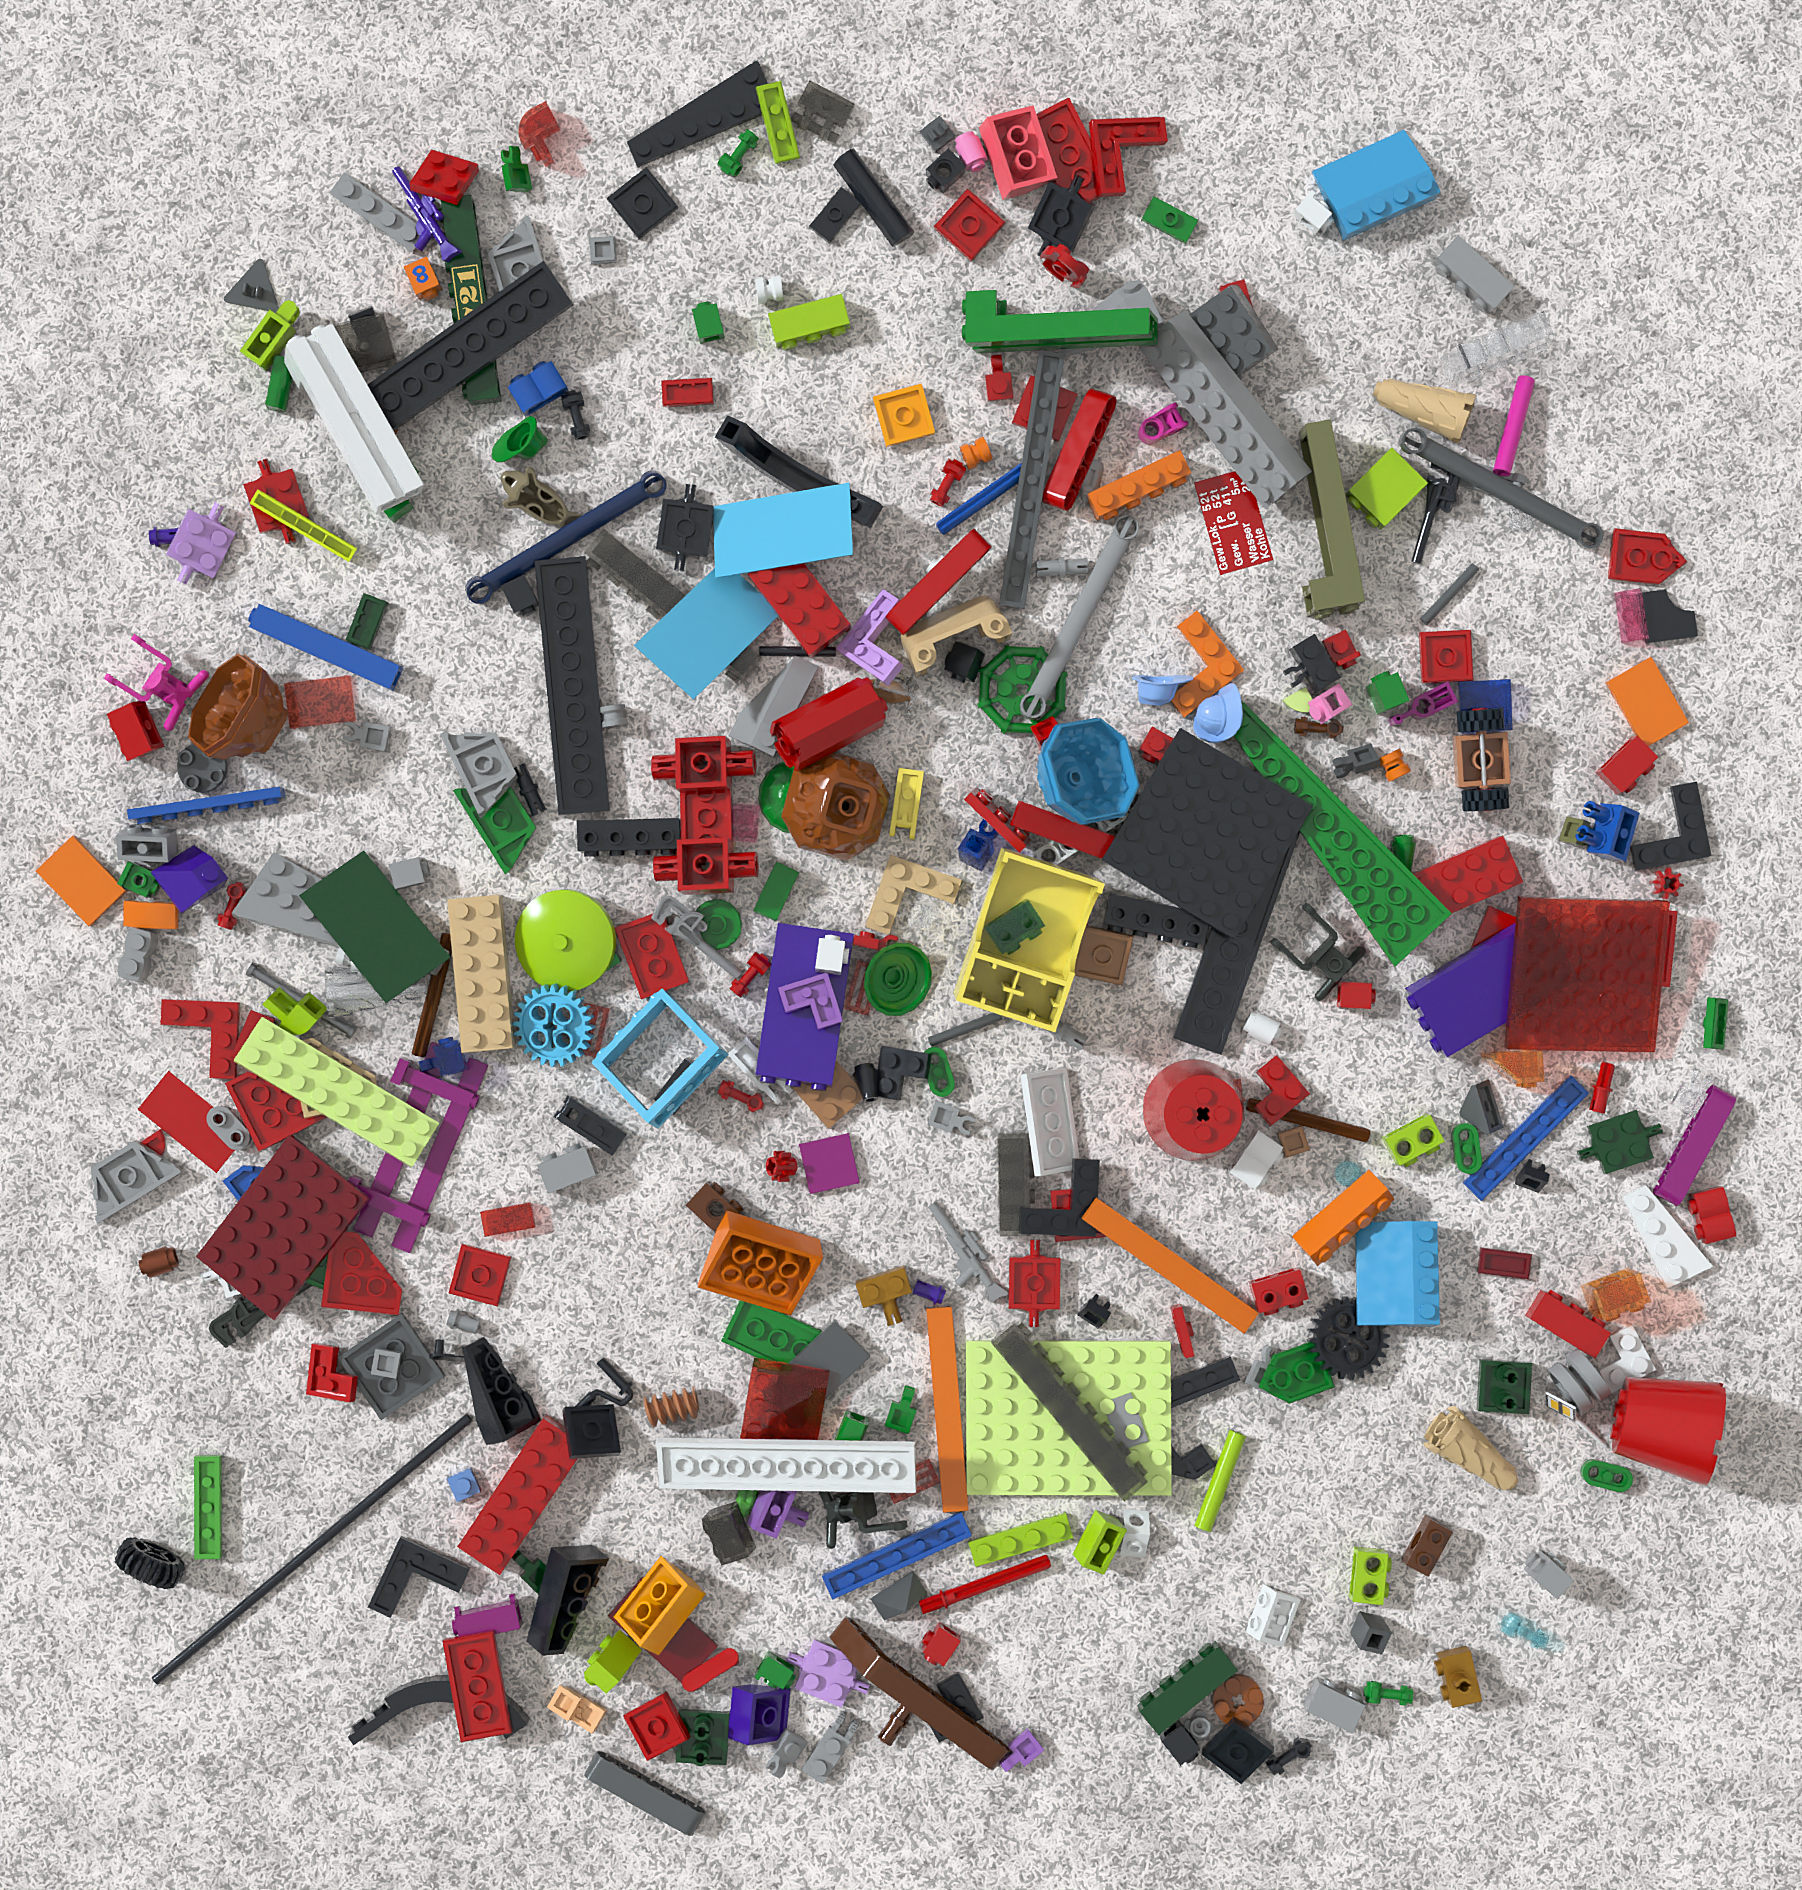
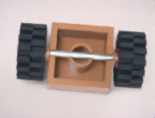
M1478 708L1457 711L1458 732L1479 731L1476 734L1452 736L1455 786H1479V788H1482L1461 791L1463 811L1482 812L1509 808L1508 787L1490 788V785L1511 784L1508 732L1487 733L1485 731L1505 729L1503 708Z

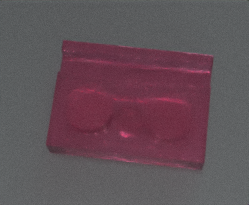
M732 803L733 841L757 843L759 805Z

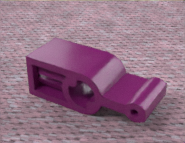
M1447 681L1412 699L1408 704L1407 712L1396 714L1390 717L1388 721L1391 726H1396L1409 716L1421 720L1457 703L1458 700ZM1444 694H1445V696H1446V697H1444V698H1442V699H1440V700H1438V701H1436V702L1433 701L1434 699H1436V698H1438V697H1440V696H1442V695H1444ZM1418 701L1426 704V708L1423 710L1424 714L1419 713L1416 709L1419 706Z

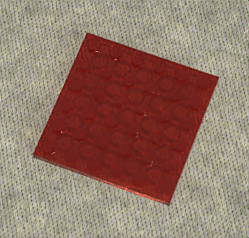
M1518 896L1504 1047L1508 1050L1655 1052L1670 902L1667 900Z

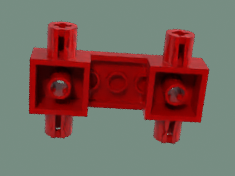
M726 736L675 738V754L652 756L651 772L653 780L676 779V789L680 792L681 839L677 840V855L654 856L653 874L656 882L678 881V891L683 895L734 893V878L758 877L759 860L757 852L733 853L732 777L756 775L757 762L754 750L731 751V741ZM703 761H706L708 763L707 767L701 769L699 765H703ZM707 861L710 864V867L707 868L708 870L704 871L701 869V866L705 865V862Z

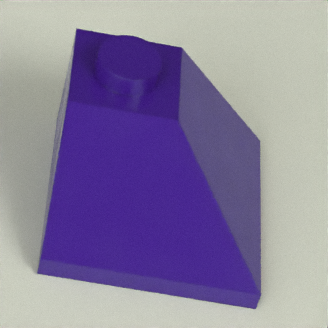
M195 845L151 871L153 877L181 914L223 888L228 880V877L214 858Z

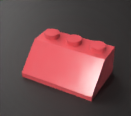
M1034 105L989 116L980 125L979 130L1002 200L1027 194L1057 179Z

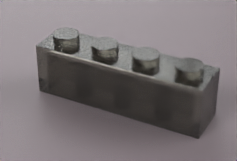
M1028 1132L997 1133L1000 1236H1031V1234L1019 1233L1020 1207L1030 1208V1204H1035V1189H1030V1178H1034L1033 1163H1029L1031 1146Z

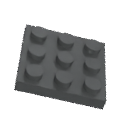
M403 1312L338 1356L346 1371L350 1375L358 1376L357 1387L380 1420L446 1376L438 1363L429 1358L431 1353ZM376 1348L402 1352L398 1378L394 1379L371 1374Z

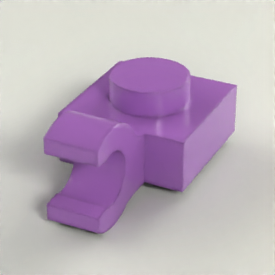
M1027 1728L1008 1744L1012 1751L1008 1752L999 1764L1005 1772L1009 1771L1019 1761L1025 1767L1040 1755L1044 1748Z

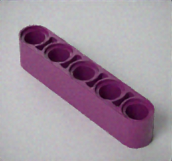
M1711 1085L1707 1089V1096H1703L1694 1113L1696 1117H1692L1681 1137L1683 1141H1679L1669 1159L1671 1163H1667L1658 1180L1659 1185H1655L1653 1194L1675 1206H1678L1686 1196L1736 1102L1734 1095L1715 1085Z

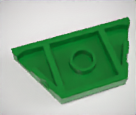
M510 786L492 808L480 818L466 788L453 790L504 874H508L537 828L515 791Z

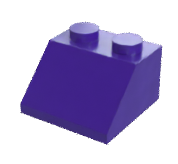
M753 1684L732 1687L728 1738L748 1746L777 1741L783 1731L787 1729L791 1688L781 1689L777 1687L775 1689L770 1686Z

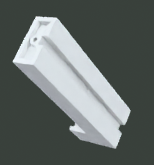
M333 324L315 327L311 330L312 335L306 338L301 335L291 338L287 342L288 344H286L284 363L299 389L305 388L375 514L422 493L423 482Z

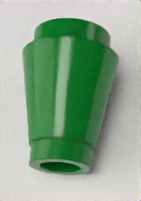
M1394 835L1393 842H1391L1392 852L1411 872L1416 847L1414 835Z

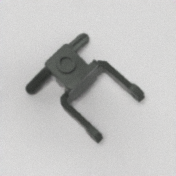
M1305 903L1302 909L1329 934V937L1312 953L1304 964L1278 939L1273 938L1270 943L1299 969L1309 971L1312 967L1316 966L1323 975L1329 977L1315 993V999L1322 1001L1338 984L1342 976L1348 973L1366 954V949L1363 946H1359L1346 958L1334 947L1338 940L1337 932L1317 914V911L1310 904Z
M818 1491L823 1501L824 1509L827 1510L826 1546L829 1549L836 1547L838 1521H840V1524L855 1520V1522H858L859 1530L863 1533L888 1530L900 1531L908 1527L907 1520L874 1525L867 1524V1520L877 1516L874 1492L839 1493L833 1495L832 1498L829 1491Z

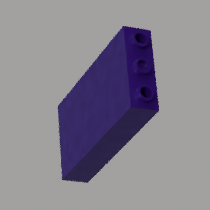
M1536 910L1409 985L1405 990L1409 995L1406 997L1409 1006L1413 1011L1417 1010L1420 1018L1417 1020L1421 1028L1425 1032L1428 1031L1432 1037L1429 1040L1432 1048L1436 1053L1440 1052L1444 1056L1449 1057L1579 979L1546 916Z
M783 923L777 924L755 1076L760 1078V1082L775 1084L776 1080L786 1081L785 1085L790 1087H801V1083L809 1084L811 1089L826 1091L827 1087L832 1088L841 1023L818 1030L811 1006L786 1013L778 988L823 974L815 972L819 938L825 939V935L841 937L840 941H845V948L849 949L848 963H842L841 975L828 974L842 1017L854 938L853 933Z

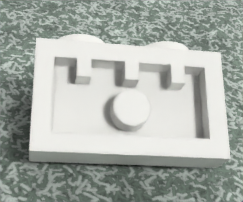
M1263 1585L1257 1597L1252 1616L1248 1621L1246 1632L1261 1642L1283 1647L1301 1599Z

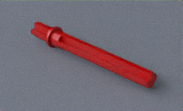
M1043 1555L945 1591L940 1589L939 1594L918 1602L923 1614L942 1607L948 1609V1606L961 1600L1049 1569L1051 1563L1049 1557Z

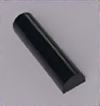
M853 148L842 154L833 166L891 246L894 247L910 238L914 230L856 150Z

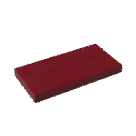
M643 1576L608 1614V1617L626 1633L627 1631L614 1616L642 1581ZM687 1618L659 1655L648 1650L646 1651L682 1683L683 1677L700 1666L718 1647V1644L693 1621Z

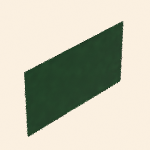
M364 850L299 895L385 1003L391 1001L451 958Z

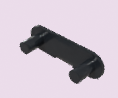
M435 1340V1352L429 1355L430 1359L465 1362L464 1356L443 1354L444 1340Z

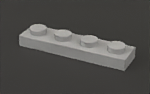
M344 172L329 193L414 254L417 250L414 245L420 237L416 231V223Z

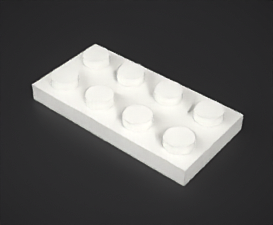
M1067 1067L1022 1074L1021 1082L1035 1176H1045L1072 1170V1158H1079Z

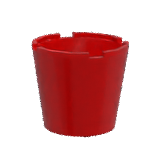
M1199 1059L1181 1060L1162 1069L1149 1084L1143 1100L1144 1124L1154 1143L1167 1154L1187 1161L1209 1159L1226 1150L1238 1136L1244 1119L1243 1096L1233 1077L1220 1066ZM1198 1108L1207 1109L1205 1112L1207 1117L1205 1119L1200 1118L1197 1120L1196 1117L1199 1115L1197 1112Z
M1626 1377L1622 1388L1619 1390L1617 1402H1614L1612 1417H1615L1610 1431L1613 1453L1706 1486L1712 1477L1718 1458L1717 1454H1713L1716 1440L1721 1441L1726 1410V1389L1723 1387V1383Z

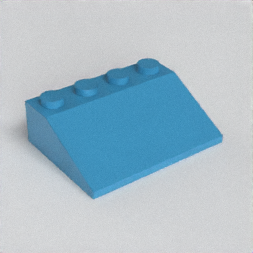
M1405 130L1312 171L1343 241L1429 203L1440 194V189L1429 166Z
M1437 1221L1371 1222L1367 1227L1355 1233L1357 1326L1434 1327L1440 1325Z

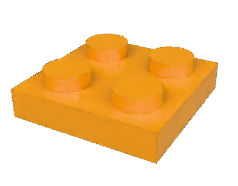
M922 383L873 396L886 447L935 434Z

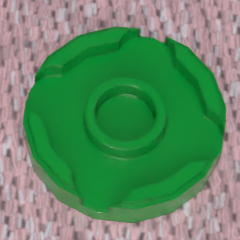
M713 899L704 902L696 909L695 912L704 915L701 920L708 927L706 931H700L704 941L715 950L728 948L736 942L741 934L742 920L735 906L725 900Z

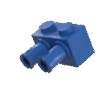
M1593 801L1586 802L1584 807L1590 809L1591 812L1583 809V814L1586 817L1595 819L1593 829L1585 825L1580 826L1577 832L1584 834V836L1576 834V839L1589 844L1586 851L1603 859L1626 862L1640 813L1623 805L1600 803L1599 805Z

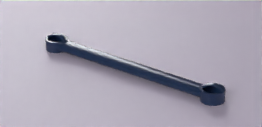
M655 470L645 472L637 483L482 577H472L465 586L469 600L476 604L487 602L492 593L502 588L501 585L535 568V561L550 559L648 498L660 497L666 490L667 483L660 472ZM662 480V485L658 491H646L652 483ZM480 582L479 584H477V585H475L474 587L471 588V586H472L474 583ZM488 586V591L484 597H472L473 593L478 589Z

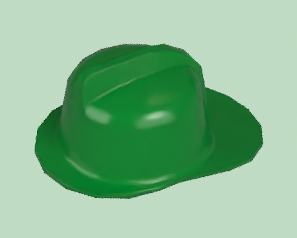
M529 416L502 434L494 444L491 455L497 463L508 461L515 456L522 459H531L547 444L548 439L537 428L536 418Z

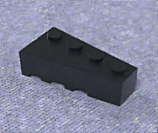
M593 1545L551 1547L526 1640L542 1656L564 1654L578 1625L575 1621L578 1615L585 1611L588 1604L586 1598L591 1588H596L600 1579L597 1575L601 1567H606L609 1558Z

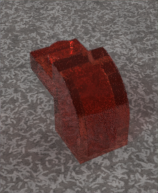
M544 101L523 115L519 123L518 132L524 149L534 145L530 150L537 162L542 160L545 167L554 163L552 155L543 139L560 131V128L549 106Z

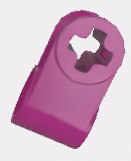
M1177 402L1168 405L1143 421L1138 430V437L1141 442L1148 445L1154 444L1167 436L1183 430L1189 425L1179 413ZM1153 426L1157 431V435H1147L1145 427Z

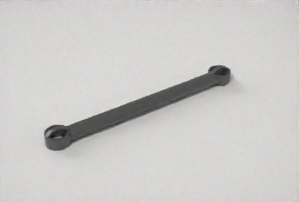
M1419 428L1407 429L1400 435L1399 446L1405 453L1416 454L1569 536L1581 548L1590 549L1601 544L1604 536L1599 525L1586 523L1428 438L1425 432ZM1410 431L1418 433L1421 437V443L1408 438L1406 435ZM1405 442L1418 448V450L1409 449ZM1587 526L1594 528L1597 538L1583 532L1584 528ZM1582 537H1586L1587 540L1593 542L1594 544H1585L1582 540Z

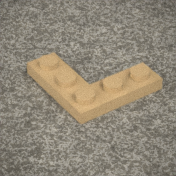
M890 855L865 927L889 935L905 888L954 904L962 880Z

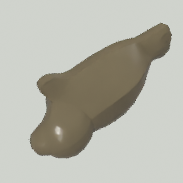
M527 467L525 474L518 470L505 471L501 474L500 480L505 492L509 496L503 501V506L506 509L519 508L540 522L556 524L561 527L582 516L579 513L568 511L562 498L553 489L537 479L535 470L532 467Z

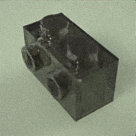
M737 1501L710 1509L702 1518L703 1530L709 1536L713 1545V1553L719 1559L721 1566L747 1558L755 1550L756 1545Z

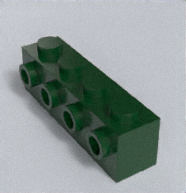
M1216 1641L1212 1644H1205L1198 1651V1656L1192 1661L1191 1659L1184 1661L1179 1666V1671L1172 1677L1168 1675L1163 1678L1159 1683L1160 1687L1152 1693L1151 1691L1145 1693L1139 1699L1140 1703L1137 1705L1139 1712L1158 1736L1238 1671L1234 1662Z

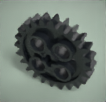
M1343 1296L1341 1302L1338 1298H1333V1306L1329 1303L1323 1304L1325 1312L1316 1310L1319 1319H1310L1315 1324V1328L1307 1329L1308 1332L1313 1334V1337L1306 1340L1307 1342L1314 1343V1347L1308 1351L1317 1353L1313 1361H1322L1320 1369L1326 1370L1329 1368L1328 1375L1334 1376L1338 1371V1379H1344L1347 1374L1349 1380H1354L1355 1373L1359 1378H1364V1370L1367 1373H1373L1371 1365L1381 1366L1377 1359L1378 1357L1386 1358V1355L1381 1350L1382 1348H1389L1390 1345L1384 1343L1383 1339L1390 1337V1334L1383 1333L1382 1330L1388 1326H1367L1369 1328V1336L1363 1339L1360 1334L1363 1326H1357L1356 1297H1353L1351 1302L1348 1296ZM1341 1314H1344L1347 1318V1323L1343 1328L1338 1324V1318ZM1331 1326L1340 1333L1349 1334L1350 1338L1366 1344L1368 1349L1365 1350L1356 1343L1347 1342L1348 1340L1345 1337L1329 1331V1327ZM1331 1337L1336 1340V1347L1332 1351L1327 1347V1342ZM1355 1348L1359 1356L1355 1362H1352L1350 1352Z

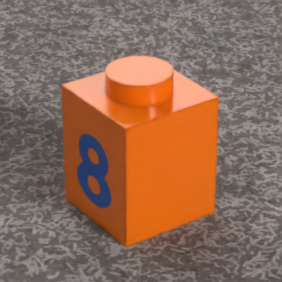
M427 256L403 266L419 300L423 298L425 301L431 300L439 295V291L443 290Z

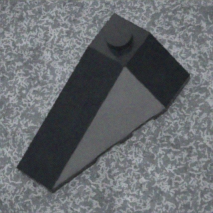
M481 1337L462 1347L476 1422L486 1445L505 1442L541 1421L532 1397L517 1384L515 1375L513 1373L509 1374L502 1365V1359L485 1337Z

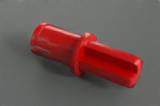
M1608 1062L1601 1063L1596 1085H1592L1594 1091L1589 1110L1605 1114L1609 1094L1613 1091L1610 1086L1615 1069L1614 1064Z

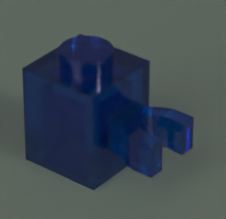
M984 819L979 824V832L970 828L957 848L959 860L981 872L994 853L993 839L999 834L994 828L991 832H986L985 829L988 824Z
M453 1037L438 1040L439 1045L433 1046L435 1057L418 1061L421 1071L425 1072L439 1068L442 1077L469 1070L465 1055L461 1053L460 1040H454Z

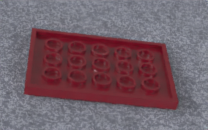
M289 1135L196 1257L271 1319L277 1320L371 1198L295 1136Z

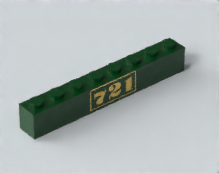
M463 195L458 205L441 200V207L437 208L444 215V218L439 221L444 223L445 232L443 233L449 242L462 250L461 254L456 255L449 262L444 261L446 272L451 273L452 283H448L450 299L454 298L455 308H451L453 323L488 300L475 203L471 195ZM496 360L466 380V384H462L464 400L468 399L471 406L502 402Z

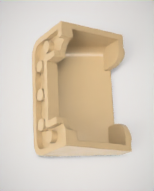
M979 596L918 621L905 635L901 634V643L915 677L918 678L927 674V668L931 667L936 661L937 655L934 643L977 626L981 638L987 636L995 639L998 644L1010 640L1012 635L1011 628L994 600L988 596Z

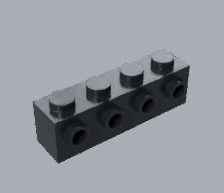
M680 818L577 820V851L584 852V857H598L599 852L609 851V856H625V851H635V856L650 855V850H660V855H676L677 840L681 839Z
M1111 893L1108 895L1102 923L1108 925L1107 930L1122 933L1123 928L1133 930L1132 935L1147 938L1149 933L1158 935V941L1172 943L1173 939L1182 940V946L1197 948L1198 944H1205L1208 930L1207 923L1181 908Z

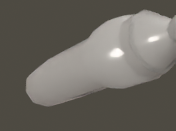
M1092 461L1081 486L1082 507L1087 506V494L1099 488L1104 469L1103 463L1100 461Z

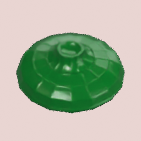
M780 762L770 769L763 778L759 788L758 801L761 812L770 825L782 832L790 833L781 815L795 766L789 768L785 762Z
M894 943L882 948L871 959L865 971L864 988L866 996L875 1010L887 1016H902L919 1006L924 1001L931 987L932 970L929 959L920 948L910 943Z

